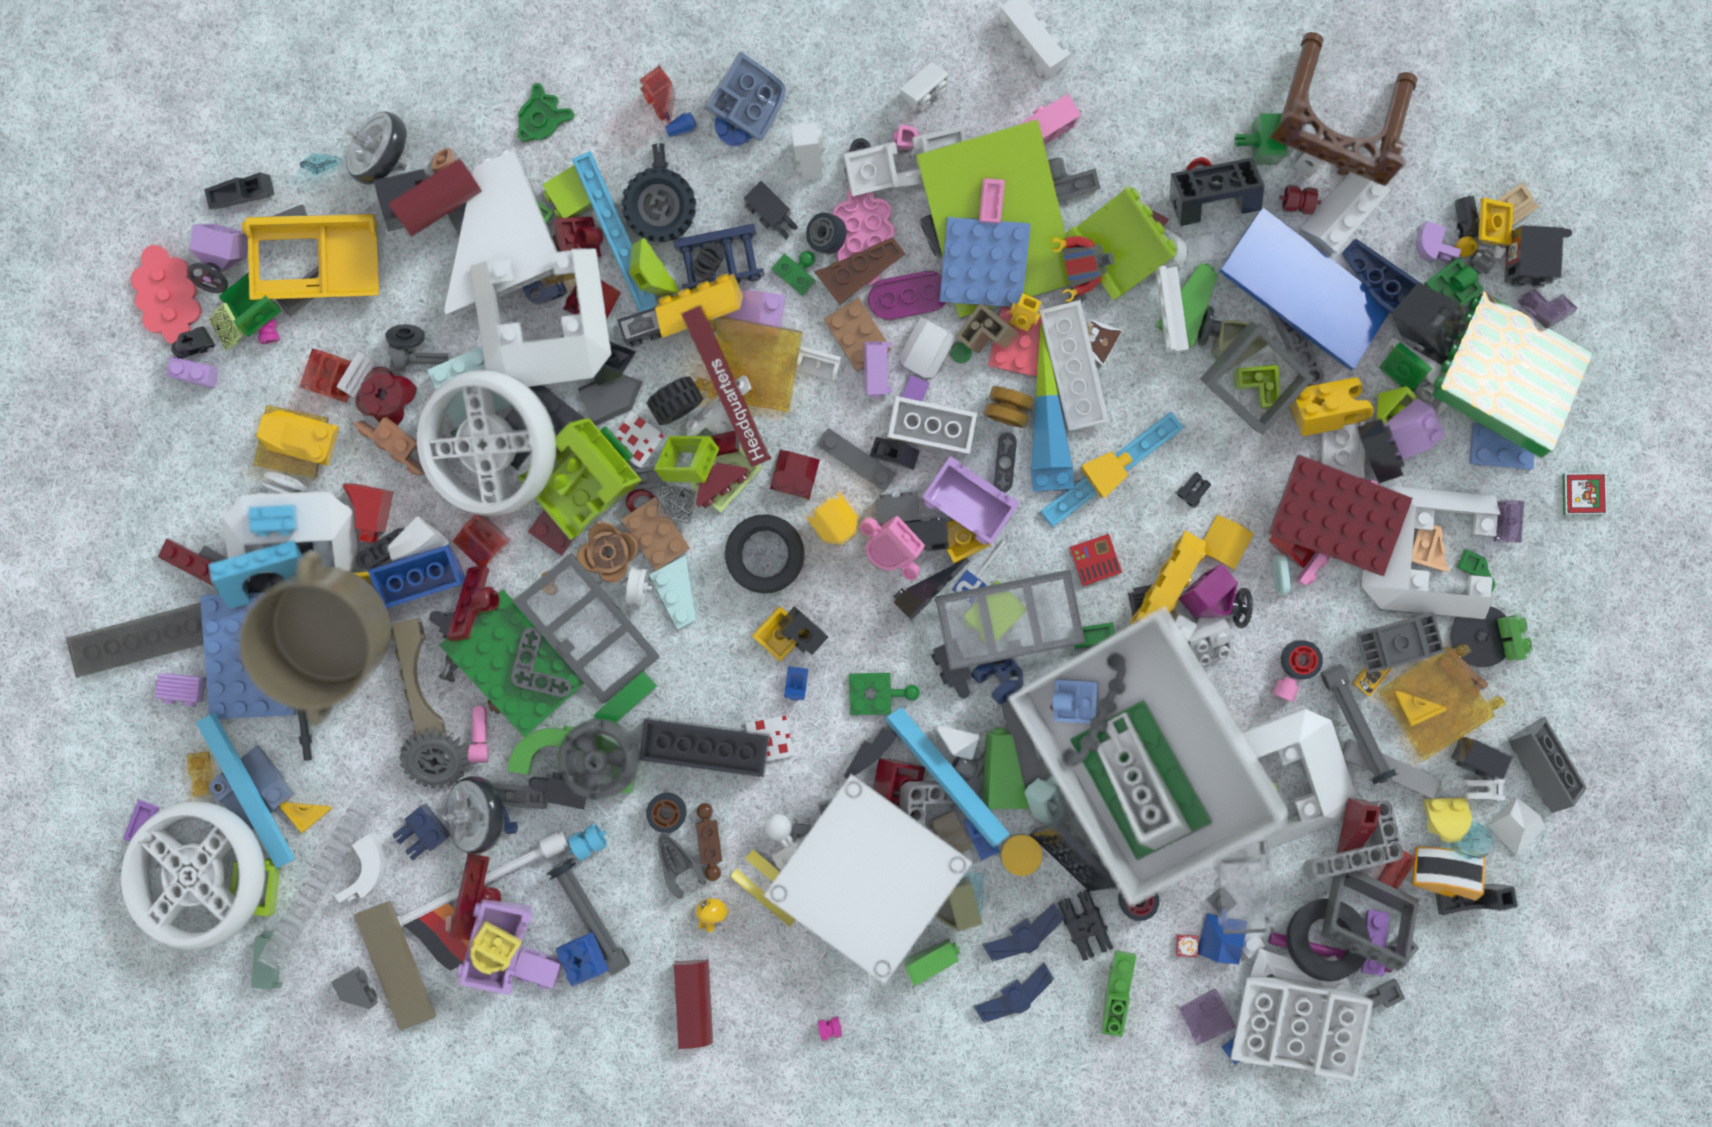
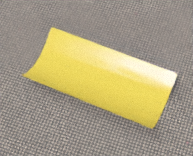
M752 850L745 857L748 862L772 882L780 873L755 850ZM736 868L730 877L786 925L791 927L796 919L764 896L765 892Z

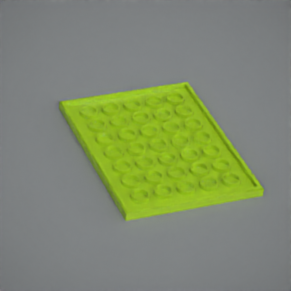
M1038 119L916 154L942 258L947 217L979 219L983 178L1005 180L1001 221L1031 224L1023 294L1031 297L1070 285L1062 249L1059 252H1054L1051 249L1059 247L1060 244L1059 242H1051L1053 238H1059L1062 241L1067 237ZM955 303L958 317L972 314L979 304ZM985 305V306H987V307L990 308V309H991V308H994V307H997V306H993V305Z

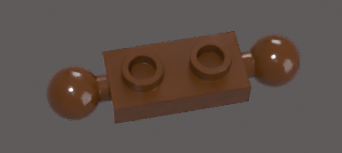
M701 803L697 807L696 813L702 819V822L695 823L700 862L702 865L708 864V867L705 869V877L709 881H716L721 876V869L716 865V862L722 861L718 824L716 819L710 820L713 814L712 806L708 803Z

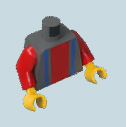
M1083 236L1068 237L1062 241L1059 238L1051 240V242L1060 243L1059 247L1051 249L1054 252H1059L1062 249L1070 288L1074 287L1073 290L1065 289L1062 291L1061 294L1067 291L1071 293L1070 299L1064 300L1066 302L1072 301L1075 295L1080 296L1092 291L1101 282L1102 275L1107 273L1106 266L1114 264L1112 252L1103 254L1100 244H1094L1092 240Z

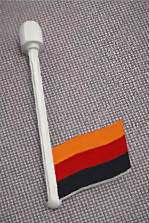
M557 831L541 839L537 849L487 873L484 884L540 856H546L550 859L566 851L567 847L570 846L569 837L565 831ZM460 887L401 917L397 916L401 927L405 926L418 937L435 959L450 971L459 967V964L463 965L470 942L469 940L449 937L451 919L455 912V907L449 902L458 898Z

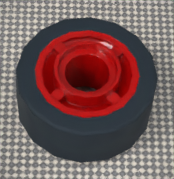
M1295 640L1283 649L1281 665L1290 677L1300 680L1310 679L1321 670L1323 655L1314 643L1306 640ZM1301 654L1306 657V662L1302 666L1298 663V657Z

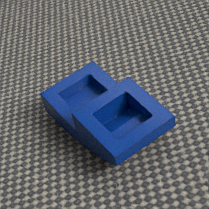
M969 819L964 821L981 861L1000 853L998 846L993 848Z

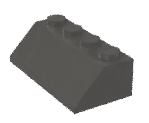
M1543 717L1515 733L1509 742L1511 743L1512 750L1517 753L1521 760L1523 769L1531 777L1533 786L1541 794L1543 803L1549 808L1551 813L1574 807L1587 787L1546 717Z

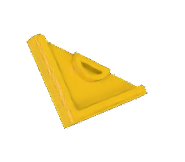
M1398 690L1393 691L1411 727L1447 710L1446 707Z
M285 802L280 806V809L302 834L327 814L332 807Z

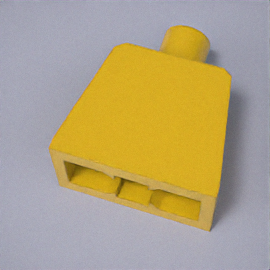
M1111 451L1081 465L1079 468L1099 497L1103 499L1128 476L1124 467L1133 462V460L1126 451L1118 457Z

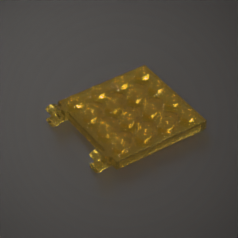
M724 316L719 317V322L714 319L709 320L713 331L717 332L716 338L735 380L743 375L749 380L751 389L743 395L746 404L789 412L803 331ZM697 377V381H695L697 388L701 391H709L708 398L716 399L718 394L711 378L708 381L707 379Z
M1463 643L1453 651L1449 646H1446L1444 653L1427 658L1377 690L1423 761L1495 717L1492 711L1506 704L1503 698L1498 695L1486 702L1459 662L1458 658L1471 652L1467 644ZM1398 690L1446 707L1447 710L1411 727L1393 691Z

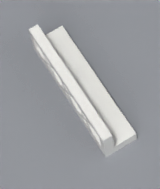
M1159 266L1155 274L1166 352L1186 351L1189 347L1177 267L1166 268V266Z

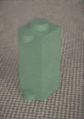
M263 931V934L255 937L251 988L273 989L282 987V982H279L281 944L285 942L286 937L276 935L275 931Z

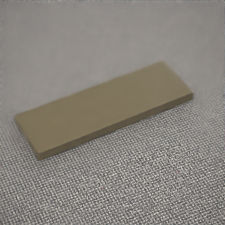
M391 900L354 914L399 1030L435 1018V1011Z

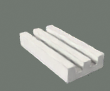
M357 352L338 383L337 388L355 398L358 390L361 388V384L364 382L366 375L372 370L375 362L364 354Z

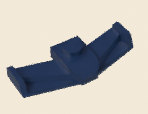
M1053 902L1032 924L1026 918L1009 928L1012 936L983 943L982 945L992 962L1025 952L1031 953L1039 948L1040 943L1064 919Z
M1043 962L1022 985L1017 978L1000 989L1003 994L1002 997L975 1004L974 1008L984 1023L1014 1013L1021 1014L1030 1008L1031 1003L1055 979Z

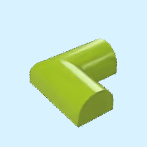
M1278 365L1235 369L1234 380L1236 389L1258 388L1260 409L1270 408L1281 396Z

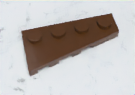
M892 237L864 251L850 255L848 258L834 262L823 269H818L814 273L837 303L841 305L905 256V252Z

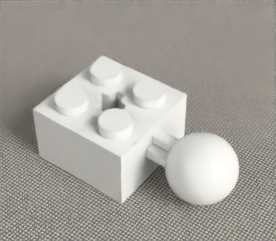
M775 814L766 821L765 831L770 839L780 841L783 845L780 850L772 855L776 866L782 871L808 834L793 840L790 836L792 830L790 820L782 814Z

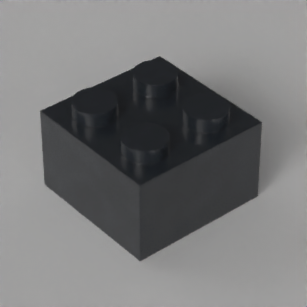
M1460 736L1451 759L1457 761L1456 766L1465 770L1468 769L1480 777L1494 781L1495 778L1503 780L1513 757L1478 740Z

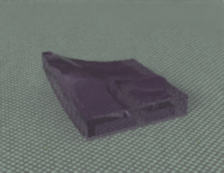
M1215 988L1179 1007L1196 1045L1211 1040L1236 1027Z

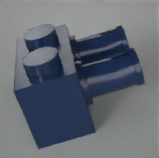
M426 803L404 819L406 824L392 834L394 839L402 834L396 840L399 844H402L414 833L419 837L416 843L405 850L407 855L415 851L409 857L412 860H415L427 849L429 851L434 850L450 837L447 828Z

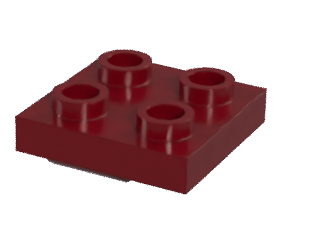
M593 216L557 218L553 220L560 252L572 251V249H596L597 259L602 257L599 245L602 244L603 233L600 227H595Z

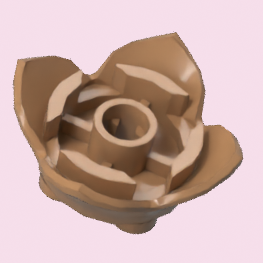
M597 521L590 528L588 533L589 540L580 547L576 559L587 571L598 573L604 581L617 583L626 575L629 563L637 555L638 543L632 535L619 532L612 524ZM607 547H610V549H613L614 553L611 554V558H608V556L604 555V552L607 551Z

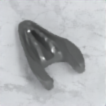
M668 835L660 836L658 838V849L666 885L675 897L682 899L684 892L676 882L677 876L687 869L693 868L698 878V883L705 885L706 880L703 871L698 863L675 840Z

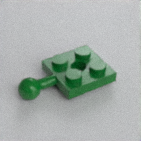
M891 672L849 673L850 715L892 714L891 697H905L909 701H914L918 699L920 690L913 684L906 686L905 689H891ZM867 688H873L876 691L874 699L869 700L865 697L864 692Z

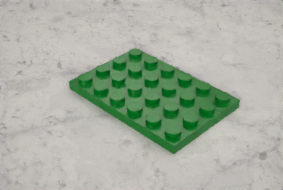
M502 589L498 592L500 596L498 608L491 612L476 615L469 639L451 641L449 638H446L439 646L525 738L578 690L584 682L541 634L532 671L568 680L571 684L570 693L565 697H556L513 685L511 674L521 636L527 628H535V626ZM531 631L530 634L525 635L528 638L527 646L522 644V648H530L534 651L535 647H531L533 640H537V637ZM526 651L520 654L521 662H531L532 655ZM523 672L514 676L518 680L517 683L521 684L522 681H528L527 686L532 687L531 681L535 676L534 674H530V678L524 677ZM538 677L535 680L536 687L539 689L545 688L547 680L544 677ZM551 679L549 692H552V688L559 689L560 694L563 691H567L564 682H561L560 685L553 684L555 680Z

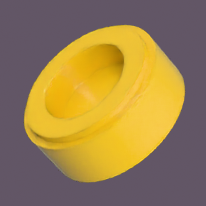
M1465 236L1456 243L1455 248L1461 249L1460 257H1469L1477 250L1478 243L1473 237Z

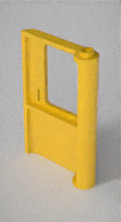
M375 214L246 217L245 222H242V232L248 238L250 300H259L265 295L270 299L379 296L378 237ZM316 239L318 241L319 276L317 278L260 279L259 243L261 241Z

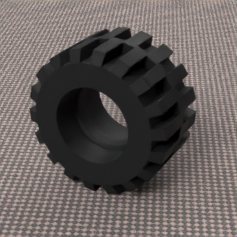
M686 376L676 379L650 396L646 404L658 424L667 425L694 410L701 404L704 398L692 378Z

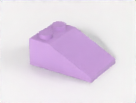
M741 290L743 299L740 309L720 316L718 330L779 339L786 297L785 295L769 292Z
M1417 398L1385 423V426L1389 425L1393 434V437L1390 438L1391 441L1395 440L1399 452L1396 454L1397 456L1402 455L1403 460L1431 449L1446 437L1433 407Z

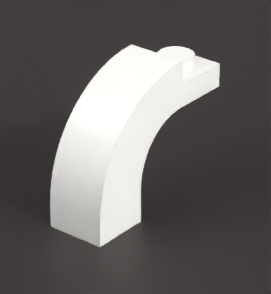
M375 831L352 845L361 860V874L354 884L335 896L339 903L345 899L347 902H350L357 896H360L362 899L379 884L385 870V852Z

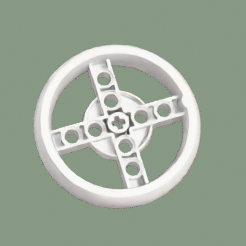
M475 370L456 375L444 382L433 392L419 418L417 448L422 468L435 490L450 504L463 511L480 516H501L516 512L531 503L542 492L551 476L556 457V439L551 419L539 398L523 383L508 375L487 370ZM491 390L503 395L517 408L528 429L513 431L505 419L495 414ZM463 391L468 419L460 425L456 436L442 437V426L446 411L452 400ZM532 450V462L528 477L521 489L509 497L504 469L511 464L516 452ZM459 457L468 469L477 473L481 496L468 489L456 477L446 458Z
M200 801L178 803L150 817L132 837L124 855L121 871L124 901L136 924L154 940L164 945L184 950H197L215 946L241 930L255 912L260 902L265 882L263 853L250 827L227 808ZM189 817L205 819L215 825L202 844H187L184 846L171 836L166 829L176 821ZM232 846L238 859L240 871L237 897L223 885L225 868L222 859ZM151 855L163 865L161 879L165 891L156 902L152 898L148 880ZM205 905L222 921L218 926L202 933L186 932L171 924L185 906L197 907Z

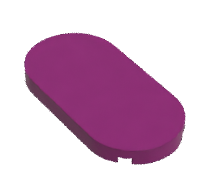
M923 271L882 279L871 288L868 295L870 310L883 320H896L936 312L946 304V302L939 301L941 275L934 271Z

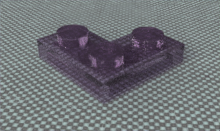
M1535 289L1520 296L1517 301L1546 329L1574 314L1578 309L1563 294L1549 302Z

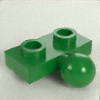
M803 251L799 256L798 264L784 253L772 267V270L802 296L816 282L804 270L805 267H811L815 263V255L811 251Z

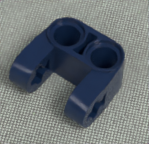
M542 280L522 287L527 299L535 305L553 301L568 293L564 282L545 288ZM541 290L540 297L533 299V291Z
M1011 658L980 664L971 673V677L978 684L983 683L992 675L1002 683L991 694V697L998 705L1009 700V697L1021 690L1024 685L1023 671ZM998 663L1005 664L1003 666H997ZM1018 677L1017 680H1011L1010 678Z

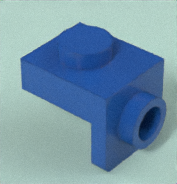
M788 666L784 698H789L793 701L805 699L809 669Z

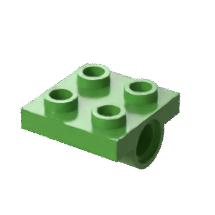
M1521 613L1497 619L1501 638H1513L1502 641L1506 660L1527 659L1533 648L1531 639L1526 638L1525 634L1526 630H1528L1526 618H1522Z

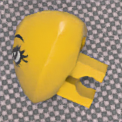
M716 898L704 899L695 907V915L699 920L698 928H706V932L714 931L715 923L724 921L729 914V909L724 902Z

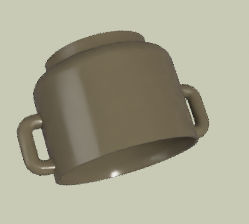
M310 551L300 558L297 565V573L266 592L250 607L240 630L239 647L242 662L251 680L264 694L285 706L307 710L309 722L313 726H319L330 716L333 705L349 697L380 666L390 643V617L384 601L371 584L350 571L335 567H323L321 555L317 551Z

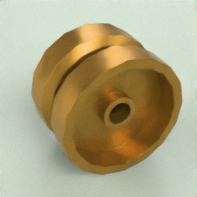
M992 386L989 398L996 403L986 404L983 415L1010 426L1026 428L1030 417L1022 411H1032L1035 399L1016 390Z

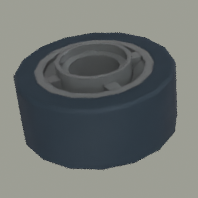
M824 212L816 214L807 225L806 239L809 246L815 251L826 254L835 253L843 246L846 240V225L836 215Z

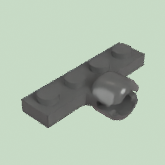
M1057 157L1048 160L1058 201L1101 189L1096 168L1068 175L1062 158Z
M985 751L979 759L972 758L971 760L957 756L952 767L975 794L982 799ZM953 802L951 808L966 816L957 804Z

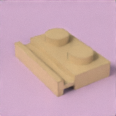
M1523 182L1497 199V201L1513 204L1512 226L1540 207L1534 202L1533 196Z

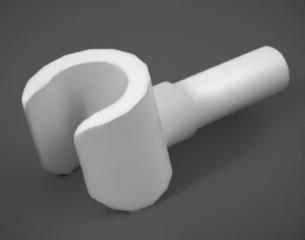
M1480 245L1477 248L1479 251L1488 249L1494 253L1493 257L1497 259L1501 258L1506 251V248L1502 245H1495L1493 249Z

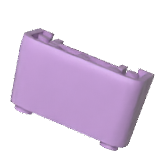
M952 456L948 458L922 497L925 500L924 505L932 510L935 507L975 533L977 535L975 539L984 545L987 542L992 545L1020 504V502L1005 495L1006 493L979 477L966 466H962Z
M481 900V903H476L473 916L477 917L463 965L459 964L456 977L460 978L459 985L510 995L511 981L515 973V965L521 945L511 958L510 965L505 970L486 974L480 972L473 965L470 953L471 942L484 921L519 938L522 942L524 933L527 930V923H530L532 909L530 905Z

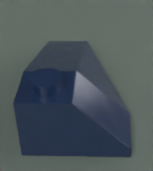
M1356 238L1342 252L1343 257L1376 302L1392 314L1419 282Z

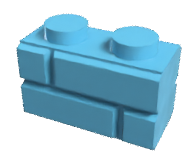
M296 505L248 507L250 533H256V537L270 536V532L278 531L279 535H292V530L298 529Z

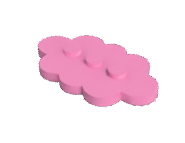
M849 188L847 201L840 202L833 210V215L843 220L847 230L846 240L837 252L838 261L848 258L857 252L864 251L889 238H894L895 235L894 226L889 221L891 217L890 204L882 198H874L873 192L852 196ZM881 274L868 283L867 286L878 282Z

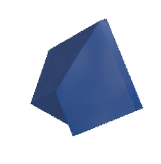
M1206 913L1198 954L1218 963L1239 965L1248 923Z

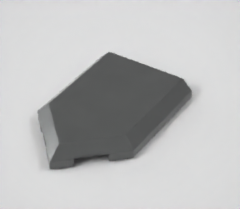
M623 374L619 378L600 385L593 381L578 388L592 422L598 425L633 409L643 381Z

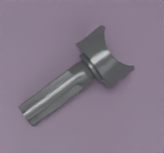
M388 346V355L391 357L389 371L405 372L408 363L442 364L448 361L447 353L408 352V349Z

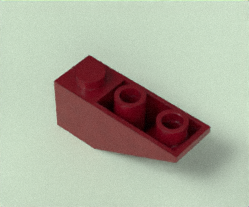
M1348 798L1336 853L1364 846L1377 827L1381 806L1365 799Z

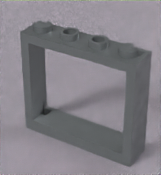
M1250 322L1199 380L1253 430L1264 435L1310 384L1314 377L1309 374L1311 370L1304 363L1301 362L1299 364L1295 360L1297 356L1289 349L1285 351L1281 347L1283 343L1277 337H1271L1268 334L1270 330L1262 323L1257 325ZM1257 336L1266 342L1299 374L1259 420L1217 382Z
M1357 870L1335 875L1331 884L1321 936L1333 943H1338L1348 948L1352 952H1357L1371 961L1385 965L1390 970L1398 972L1409 964L1419 899ZM1344 885L1402 912L1395 953L1336 926Z

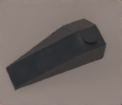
M966 558L908 587L906 590L901 588L893 596L896 599L893 603L910 620H913L931 602L932 598L970 561Z

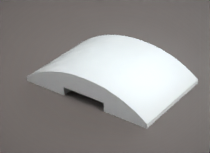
M1267 977L1246 978L1231 1060L1270 1067L1276 1064L1310 1070L1316 1075L1357 1081L1373 1001L1347 991L1309 982Z

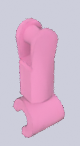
M478 705L472 711V742H475V744L469 746L467 758L469 763H489L487 754L489 753L488 744H484V742H487V709L484 706Z

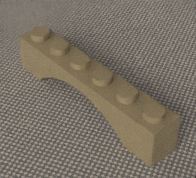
M421 618L392 624L391 636L394 641L396 640L397 649H395L397 660L401 662L400 676L402 681H405L406 689L404 694L411 707L409 709V717L412 722L414 721L415 725L413 735L416 738L418 730L424 735L426 728H428L430 734H433L435 727L440 735L443 729L446 730L444 719L427 703L418 682V657L425 640Z

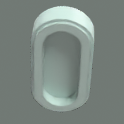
M1275 554L1272 559L1275 589L1279 595H1288L1290 593L1288 561L1285 554Z

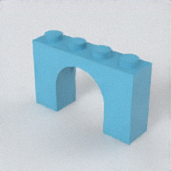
M292 540L209 564L211 581L229 609L250 603L248 588L244 582L248 577L261 572H274L282 575L286 580L297 573V565L302 554L295 541Z

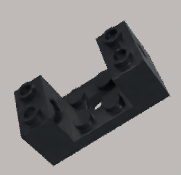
M1251 157L1171 173L1169 198L1180 226L1201 222L1202 204L1235 197L1241 214L1262 210L1265 185Z

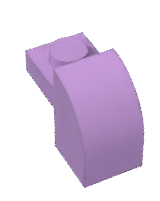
M1428 221L1420 225L1417 234L1416 248L1419 255L1427 262L1437 259V256L1438 260L1442 262H1450L1459 258L1461 249L1442 244L1446 227Z

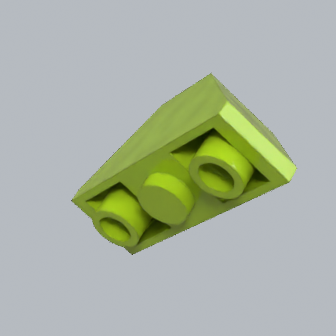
M643 238L631 245L629 274L640 290L663 297L677 293L679 289L676 286V282L670 277L664 268V264L658 259L652 246L646 239Z

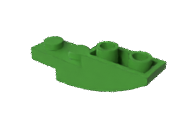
M1117 950L1114 952L1105 996L1102 1034L1123 1037L1130 1001L1129 992L1136 961L1135 953Z

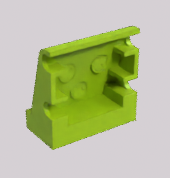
M590 418L569 423L555 437L556 457L551 476L572 451L588 469L564 497L546 484L542 492L535 498L570 540L584 532L626 493L632 491L642 481ZM531 463L528 465L529 470L517 477L522 484L525 483L528 477Z

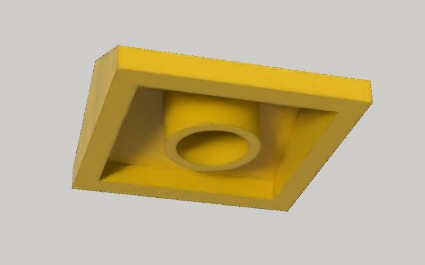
M1481 198L1478 240L1486 245L1510 246L1512 243L1513 204Z
M1217 514L1203 540L1206 542L1204 550L1206 556L1235 570L1254 533L1238 523Z
M952 520L947 523L950 549H946L954 564L991 546L988 542L984 545L976 540L977 535L957 521Z
M779 605L751 636L781 662L795 647L797 642L794 639L789 641L780 633L782 629L778 623L788 612ZM805 629L800 630L798 636L804 634Z

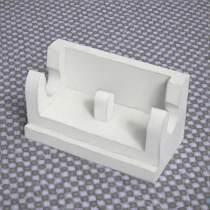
M801 346L796 363V371L835 381L841 357Z

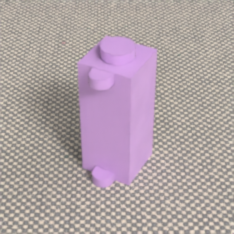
M863 342L864 391L872 398L882 397V394L892 392V387H888L887 347H892V342Z

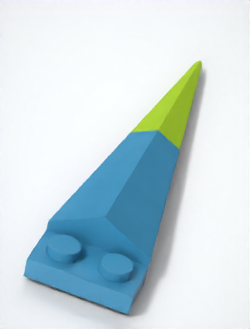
M1043 324L1040 326L1031 464L1033 492L1075 489L1074 468Z

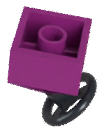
M1222 563L1203 573L1178 598L1194 617L1216 618L1232 615L1234 624L1239 629H1243L1249 624L1253 613V598L1250 590L1242 587L1236 592L1238 582ZM1242 614H1244L1245 618L1242 622H1240V618Z

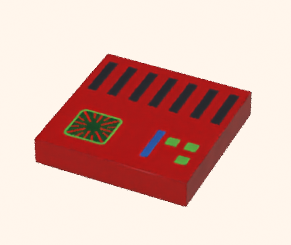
M1109 534L1069 547L1082 586L1122 573Z

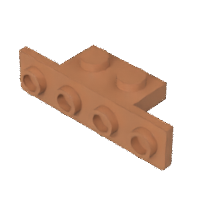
M387 417L381 420L376 429L364 420L354 423V426L359 429L358 432L367 438L370 437L375 441L374 444L378 448L388 451L395 461L405 464L409 472L414 475L425 474L422 465L410 456L417 446V440Z

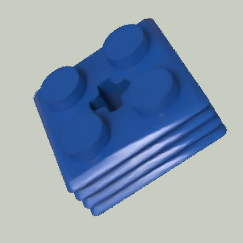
M592 932L556 948L558 959L572 987L608 971L606 962Z

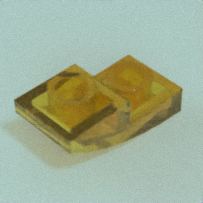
M205 751L187 754L188 775H191L192 796L212 795L209 791V784L214 779L210 753Z

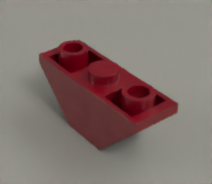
M716 463L711 467L706 482L699 483L696 498L697 507L701 508L703 506L706 509L715 502L713 499L719 494L723 497L732 490L730 487L736 482L740 485L749 478L747 475L751 472L746 467Z

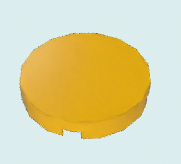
M1016 834L1003 844L1001 860L1011 874L1027 876L1035 872L1040 866L1042 849L1039 843L1031 836Z

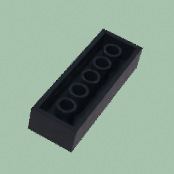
M647 717L644 719L640 761L764 777L771 734Z

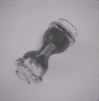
M446 654L445 668L433 683L436 685L437 690L448 693V690L453 691L455 684L454 674L457 668H459Z

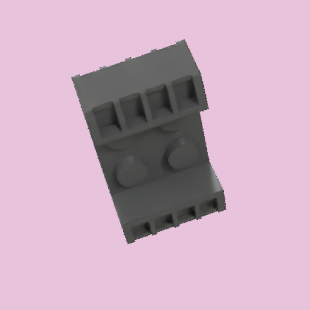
M1434 612L1411 616L1409 619L1355 632L1367 673L1389 669L1445 652Z

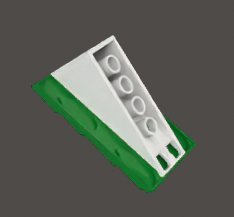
M1145 701L1105 720L1108 724L1106 731L1099 732L1095 739L1099 743L1098 749L1094 752L1090 751L1083 764L1136 860H1140L1212 824L1200 798ZM1090 729L1070 739L1078 753L1082 749L1081 741L1085 736H1088Z

